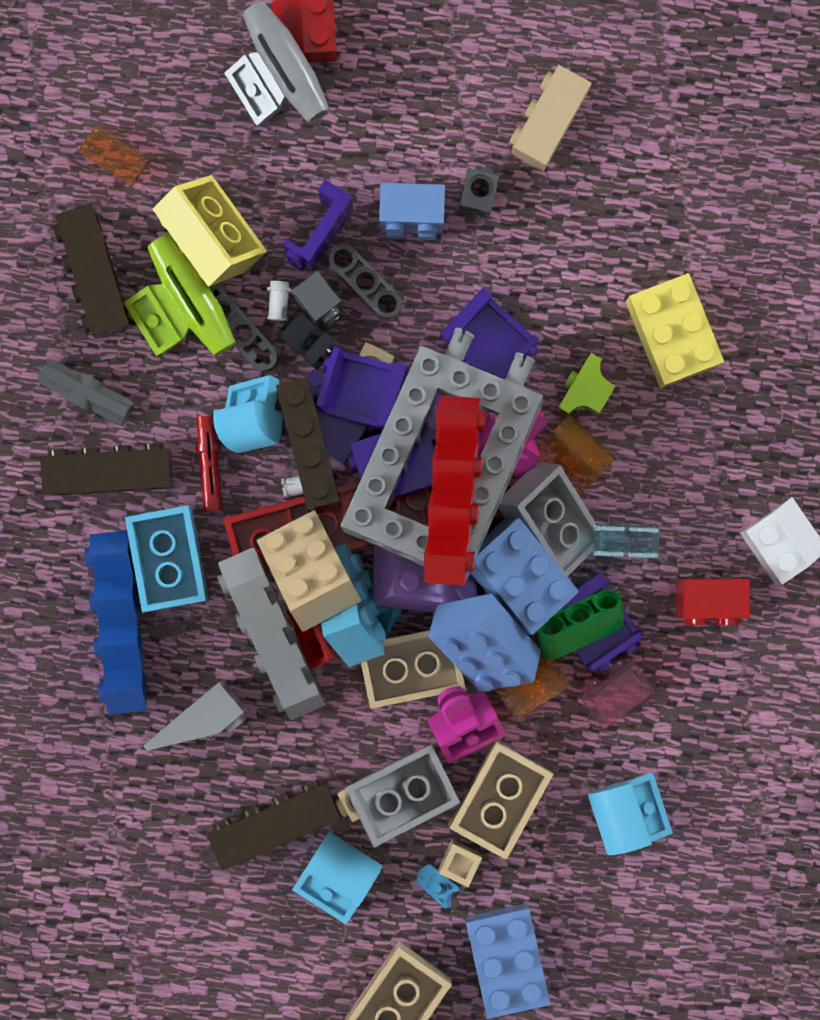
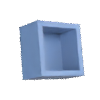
M380 183V233H386V238L403 239L405 234H418V239L435 240L437 235H443L445 185Z

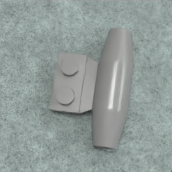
M259 1L248 7L242 15L257 53L245 54L225 72V75L256 126L264 125L282 110L286 98L308 124L320 120L329 113L330 109L315 72L292 34L264 1Z

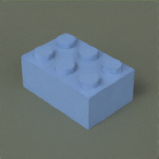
M519 517L505 518L485 536L475 559V570L470 572L485 592L492 594L524 632L529 635H533L579 592Z
M492 594L436 606L428 637L479 692L516 687L534 682L541 650Z
M520 904L465 917L487 1019L551 1005L528 904Z

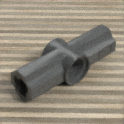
M50 358L39 373L37 383L66 397L67 401L90 413L93 411L123 427L133 411L135 402L106 388L104 383L82 372L79 374Z

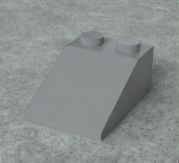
M537 462L503 495L498 506L504 518L519 517L567 577L606 539L564 470L557 464Z
M223 680L200 697L144 744L143 747L149 751L219 734L225 729L230 733L246 720L243 714L249 709L227 682Z
M432 744L396 760L345 788L373 848L460 804Z

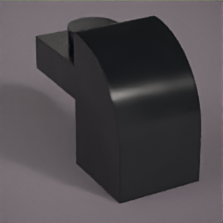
M298 311L275 334L316 370L324 364L327 355L332 354L334 346L339 347L327 332L320 330L305 315Z

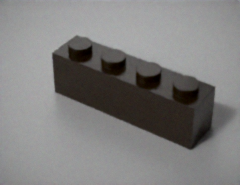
M90 203L55 214L57 224L53 225V230L58 243H64L67 254L62 255V259L67 273H73L76 284L71 285L77 304L82 302L85 314L81 315V321L86 334L91 332L92 336L97 340L132 329L95 207Z
M305 377L276 385L308 511L315 510L317 514L342 508L308 378Z
M161 443L145 444L144 450L132 451V446L122 445L113 446V452L100 453L99 447L81 448V454L68 455L67 449L49 450V456H40L42 495L45 496L174 489L172 451L164 449V445Z
M315 779L301 786L303 792L290 796L289 791L271 799L273 804L261 809L260 805L257 804L241 811L243 814L242 818L231 821L230 817H226L213 823V830L209 831L207 836L221 870L341 820L342 815L335 803V798L328 782L320 784L319 779Z

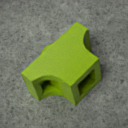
M591 353L579 373L572 371L563 386L568 391L557 408L558 412L565 416H568L577 409L587 410L596 416L601 412L616 387L602 376L600 371L601 358Z

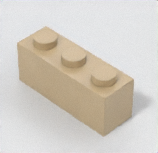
M558 65L554 73L548 71L540 86L544 92L539 100L532 99L525 112V116L529 117L523 128L518 125L509 141L513 144L511 154L544 172L587 96L592 83Z

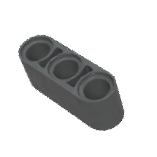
M344 243L334 246L329 254V262L332 271L377 318L386 322L398 318L402 309V302L398 293L352 246ZM343 253L352 257V263L344 268L335 264L336 257ZM362 276H369L374 280V285L369 290H361L356 285L358 279ZM389 298L394 300L397 305L395 310L391 313L382 312L378 306L383 299Z

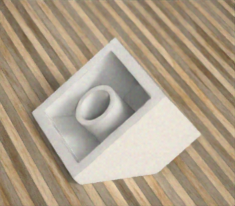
M792 497L740 532L775 585H783L820 557V537Z

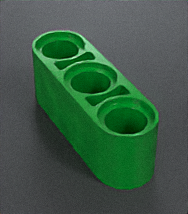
M603 590L559 610L537 630L541 655L545 658L557 659L621 629L624 625L620 594L613 590Z

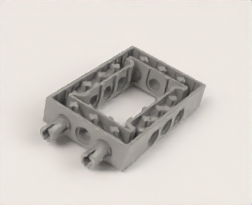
M455 328L445 353L440 354L420 346L341 523L344 533L424 566L428 526L387 509L390 508L395 499L394 490L402 472L406 473L408 469L407 461L415 443L419 444L421 440L420 432L427 416L434 411L435 394L438 393L443 396L481 398V411H486L487 417L491 414L497 418L480 456L483 458L482 478L476 479L475 504H479L478 525H473L471 552H475V559L543 405V395L524 387L529 372L535 363L533 358L526 356L521 367L524 354L515 353V358L506 378H499L467 365L463 362V359L475 336L468 331L463 334V329Z

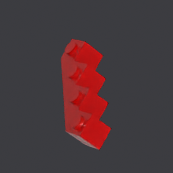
M440 396L436 410V445L432 457V492L428 504V539L424 552V583L466 586L468 572H474L475 552H471L473 525H478L479 504H475L476 479L482 478L483 458L478 457L480 431L486 430L487 420L486 411H481V398Z

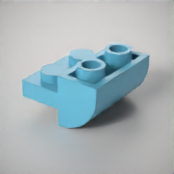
M268 375L229 386L225 408L214 411L213 416L216 433L220 441L228 449L236 453H242L279 444L284 417L283 413L275 410V403L278 399L276 385H279V379Z
M653 772L639 775L621 783H614L588 793L607 855L635 851L652 845L651 842L673 834Z
M329 831L292 890L342 923L347 924L370 890L383 865Z

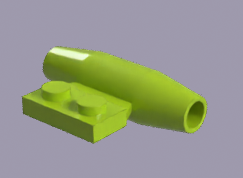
M169 234L163 235L150 243L147 248L162 284L146 286L123 303L156 357L163 355L185 340L190 329L214 356L234 346L236 341L222 307L211 289L199 277L189 259L180 251L178 244Z

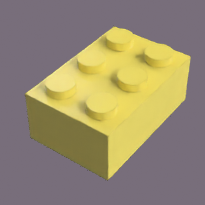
M212 175L174 186L152 209L160 219L162 226L168 230L178 244L180 251L186 255L199 277L204 280L208 287L243 274L267 252Z
M689 273L633 294L625 301L660 389L716 368L724 363Z

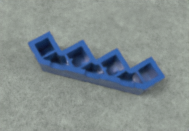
M125 530L90 534V547L84 549L86 566H92L95 578L94 592L89 593V605L91 612L97 613L99 621V638H94L93 640L95 657H101L104 668L103 683H98L99 701L105 702L108 715L147 711L146 674H143L142 655H144L142 631L139 628L138 592L134 581V565L128 532Z

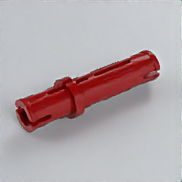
M214 415L195 417L198 445L195 446V451L199 452L203 512L223 511L218 451L221 450V445L217 444L213 420ZM209 467H210V472H211L212 494H211V488H210Z

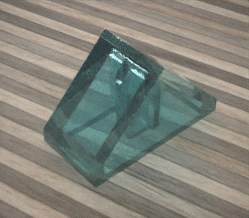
M594 524L593 556L658 559L659 526Z

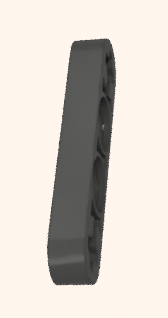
M218 283L210 286L209 288L213 294L216 291L220 293V295L215 296L217 301L226 302L231 307L230 315L226 319L233 337L235 329L242 325L248 326L252 331L251 338L247 342L241 343L235 340L236 344L234 346L257 371L269 372L278 361L275 348ZM257 338L262 340V342L257 344L260 350L264 353L268 350L271 352L269 355L271 362L268 365L264 362L258 365L255 362L258 356L253 349L248 354L244 351V349L252 346Z

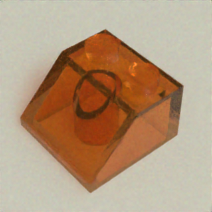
M570 414L538 447L541 458L537 462L560 465L579 496L615 460V457Z
M540 654L533 683L495 690L512 717L517 721L570 687L571 684L553 659L545 658Z

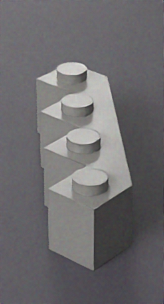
M250 548L218 562L222 575L217 576L221 589L224 594L230 593L240 614L236 616V620L242 633H248L258 653L254 658L261 674L267 672L276 694H273L272 697L278 711H285L290 720H293L325 706L326 704L317 681L308 667L298 639L289 625L281 602L272 588L262 560L255 548Z

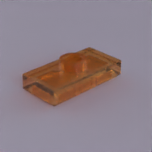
M96 125L78 150L81 155L130 187L134 186L149 163L147 158Z

